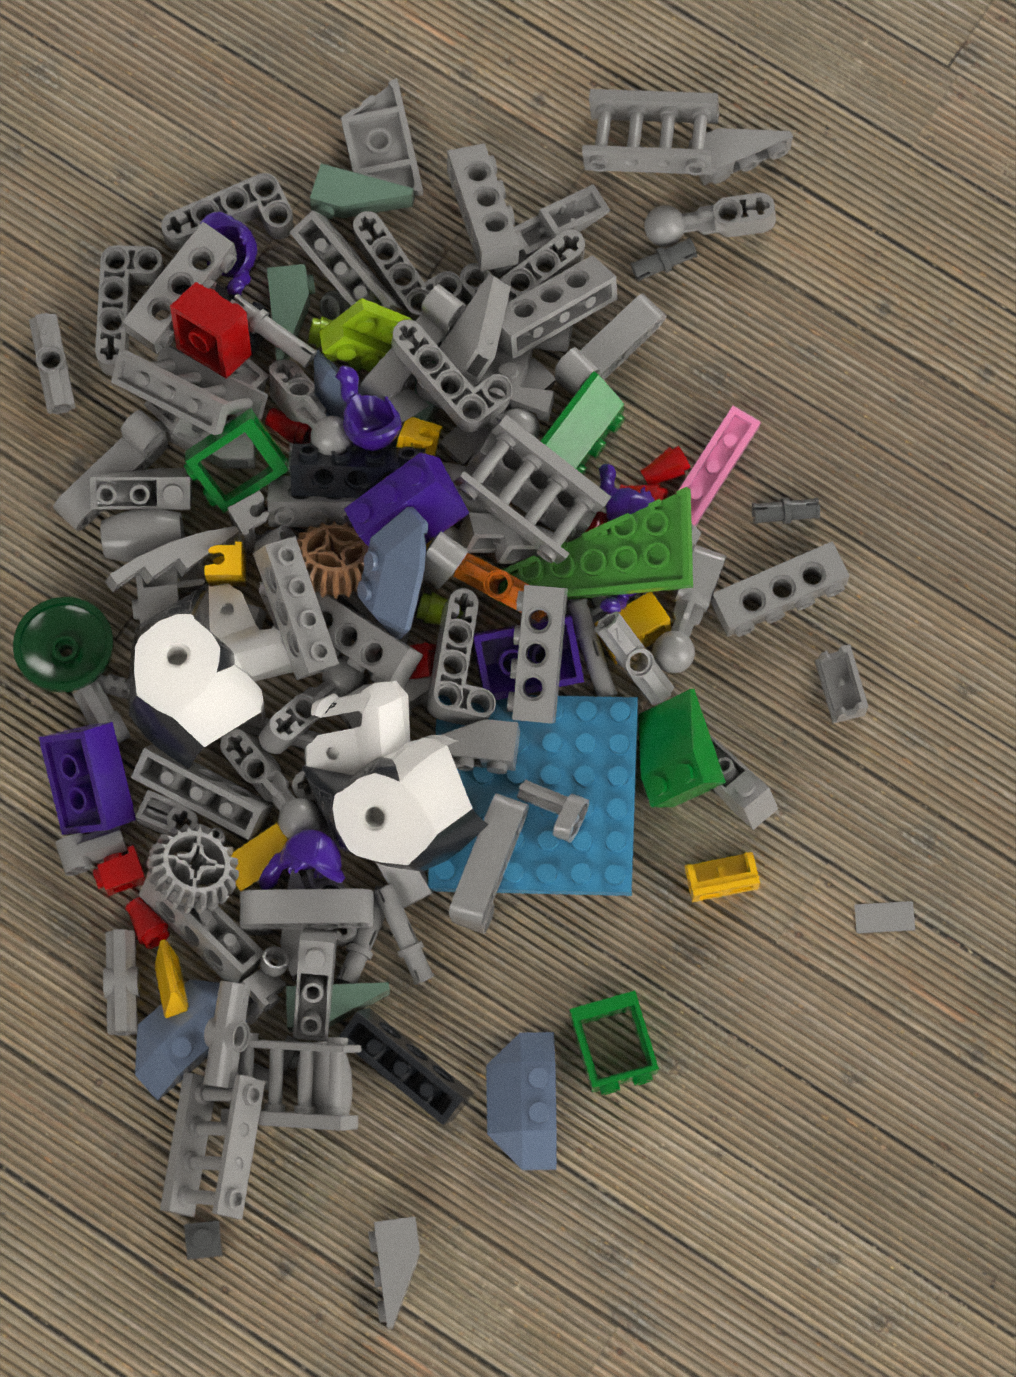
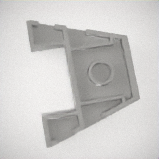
M572 326L514 359L498 345L494 360L478 384L473 383L475 387L478 386L486 378L494 374L504 375L512 383L513 391L509 402L512 404V409L523 408L536 413L538 419L549 421L554 402V391L523 388L533 349L567 352L573 332ZM492 388L488 391L489 395L495 399H501L505 396L504 392L498 388Z

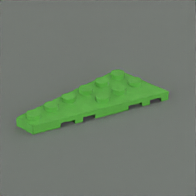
M688 487L676 491L677 494L663 500L658 499L649 503V506L632 514L622 515L582 533V536L568 543L564 542L561 547L570 554L558 565L555 562L549 563L540 556L536 557L533 555L502 570L530 585L567 588V600L693 588L691 490ZM507 580L499 584V594L507 589Z

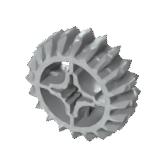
M187 824L182 826L180 831L173 827L167 835L163 833L158 838L156 844L152 846L149 852L150 856L146 862V867L149 868L147 880L154 881L152 892H162L160 896L161 902L167 899L172 901V910L181 905L184 908L185 914L190 912L192 907L195 908L199 915L206 908L212 912L217 908L218 904L222 905L225 903L229 895L233 893L239 877V871L236 870L238 859L231 857L233 847L223 846L225 837L219 839L213 837V829L209 830L206 834L202 832L200 824L193 831H191ZM179 851H189L187 854L178 853L177 856L171 855ZM209 882L215 883V884H213V885H211V886H208V887H203V888H197V887H196V886L199 885V884L208 885Z

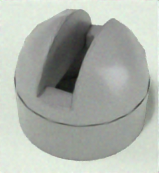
M279 947L267 948L260 960L263 973L272 977L281 976L289 964V955ZM272 958L278 960L277 966L271 964Z

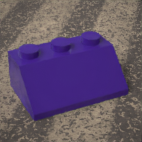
M421 452L344 508L357 535L368 547L371 537L407 507H414L428 523V532L424 535L426 544L433 540L440 531L444 532L469 514L465 503L440 458Z
M568 614L565 615L559 687L584 682L572 616ZM549 618L542 619L540 622L532 621L531 623L534 628L542 630L548 625ZM515 625L474 633L472 647L481 686L489 690L494 695L495 700L508 698L509 692H515L516 679L510 677L512 658L518 659L519 645H514L513 643ZM533 644L528 650L529 659L537 664L544 660L546 655L545 649L540 644ZM531 677L527 680L525 684L527 694L542 691V683L539 679Z
M113 722L92 724L38 737L62 835L110 830L136 820Z

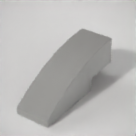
M469 512L458 530L462 546L469 550L468 553H495L497 564H516L533 555L539 556L537 548L490 513ZM535 525L536 528L549 538L554 534L550 530Z

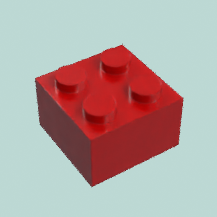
M195 282L170 305L176 348L225 379L252 355L247 312L239 304L231 303L221 297L214 289L206 288Z

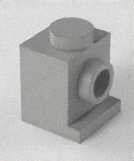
M262 969L241 982V984L251 985L246 1020L250 1025L256 1022L263 1011L265 1013L268 1012L280 1001L281 998L278 994L283 991L286 985L281 977H272L263 973Z

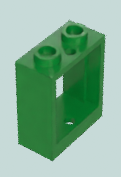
M251 408L225 424L222 434H210L185 451L186 463L184 468L193 481L198 479L205 488L203 493L208 502L213 507L218 505L223 513L228 511V507L254 494L289 471L288 458ZM245 432L269 464V467L225 495L200 461Z
M635 990L569 1009L570 1021L592 1093L600 1091L601 1095H608L621 1090L620 1085L633 1081L634 1086H638L654 1080L652 1075L658 1074L659 1067ZM630 1011L646 1066L598 1079L582 1025Z

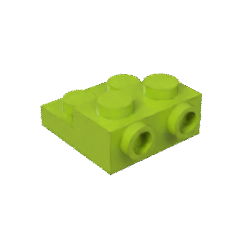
M361 298L319 331L322 353L332 362L338 359L347 362L355 371L365 369L371 372L392 348L391 342L394 327L398 322L411 320V318Z

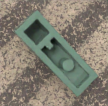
M320 164L310 195L311 211L320 213L328 219L333 218V216L341 219L355 217L364 211L378 213L413 207L414 188L325 164Z
M306 264L267 268L272 319L298 337L310 308L309 294H315L313 274L307 275ZM275 346L276 360H289L290 356Z
M389 982L333 984L329 1027L390 995ZM286 986L287 1028L289 1032L294 1031L296 986Z

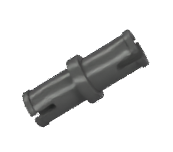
M687 238L685 241L666 249L660 247L656 249V253L631 262L630 265L636 280L640 282L661 271L665 273L670 272L673 266L696 258L698 255L692 240Z
M781 498L780 502L752 503V517H755L753 518V523L782 521L783 524H790L791 520L819 519L820 505H817L819 504V499L790 501L789 498Z

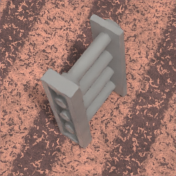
M590 89L591 119H598L595 145H583L582 147L584 170L596 172L621 171L713 175L712 150L704 149L707 123L718 124L719 121L718 93ZM611 120L630 121L627 147L608 146ZM643 121L662 122L659 148L640 147ZM675 122L694 123L691 149L672 148Z
M171 345L166 349L162 348L157 361L149 362L127 350L120 351L111 382L213 435L222 434L227 415L235 414L239 416L250 408L261 421L268 394L231 375L225 379Z
M505 415L491 431L497 436L496 444L472 476L463 471L456 477L453 483L458 487V492L469 501H477L537 548V554L549 563L555 562L558 565L570 554L561 545L586 511L597 513L607 504L611 496L512 418ZM513 449L523 457V463L497 497L485 488L482 483L506 451ZM540 470L549 477L548 481L550 483L525 517H522L508 505L532 472ZM566 490L575 497L574 501L576 504L551 538H549L536 528L535 524L558 493Z
M250 1033L248 1046L240 1053L241 1075L253 1078L254 1048L270 1049L268 1103L264 1104V1109L260 1110L258 1125L337 1131L358 1129V1115H345V1108H342L344 1053L361 1052V1045H348V1038L327 1037V1043L258 1040L259 1033ZM284 1050H300L298 1105L294 1106V1111H285V1104H282ZM314 1051L330 1052L328 1107H324V1113H315V1106H312ZM230 1108L221 1109V1122H228Z
M184 1073L160 1210L194 1217L196 1204L213 1205V1214L242 1220L265 1081L236 1074L234 1087L230 1089L203 1084L204 1076ZM214 1101L231 1102L228 1122L211 1121ZM208 1135L225 1136L222 1156H205ZM202 1170H219L216 1191L199 1190Z

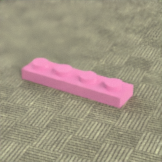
M735 406L731 407L679 488L680 490L688 487L691 490V521L695 526L760 427L761 422Z

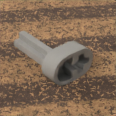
M527 780L521 783L517 798L559 815L554 826L553 836L571 843L586 816L589 800L573 793L567 797Z

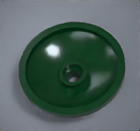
M74 597L52 598L34 606L19 622L13 638L14 658L24 677L41 689L58 693L76 691L97 680L109 665L114 649L113 633L104 614L93 604ZM64 650H72L71 655L67 657L61 656Z

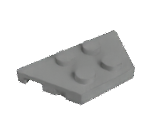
M396 78L388 82V86L374 96L372 94L365 99L360 107L352 109L342 116V128L352 172L414 188V195L422 196L423 187L399 83Z

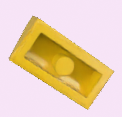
M165 939L161 940L155 960V973L165 1018H170L188 1011L189 1005L179 957L168 941Z

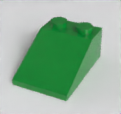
M689 689L639 714L641 779L651 808L675 807L726 783L695 689Z

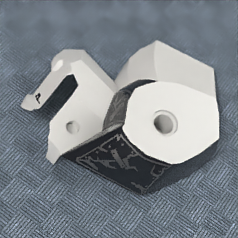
M259 582V593L274 623L272 629L260 630L257 627L242 592L233 588L229 583H222L212 587L207 583L144 621L136 628L131 648L127 683L129 716L149 741L188 769H190L193 761L205 746L260 712L262 722L264 721L265 708L262 690L255 681L293 672L263 582Z
M397 681L376 682L365 688L361 693L338 697L333 693L316 700L312 704L311 716L315 715L320 718L360 711L363 715L360 727L317 735L313 742L305 748L306 765L302 768L328 834L336 842L338 849L347 854L387 867L423 872L453 857L489 825L472 809L447 746L458 740H453L443 735H430L410 742L408 694Z

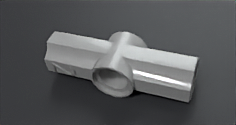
M38 314L29 319V325L48 414L54 413L57 415L68 413L76 408L58 318L56 314ZM57 359L60 361L54 368L44 367L48 360Z
M616 611L605 615L599 620L594 630L649 703L655 705L669 698L675 687L655 662L652 653L643 646L620 613ZM636 653H640L639 659L635 663L630 664L631 657Z
M118 929L106 932V968L103 969L104 998H107L106 1017L108 1035L129 1036L137 1034V997H140L139 967H136L137 938L135 930Z
M220 981L215 1015L207 1022L204 1030V1040L209 1047L203 1084L230 1089L234 1087L240 1052L246 1049L250 1040V1028L245 1020L251 985Z

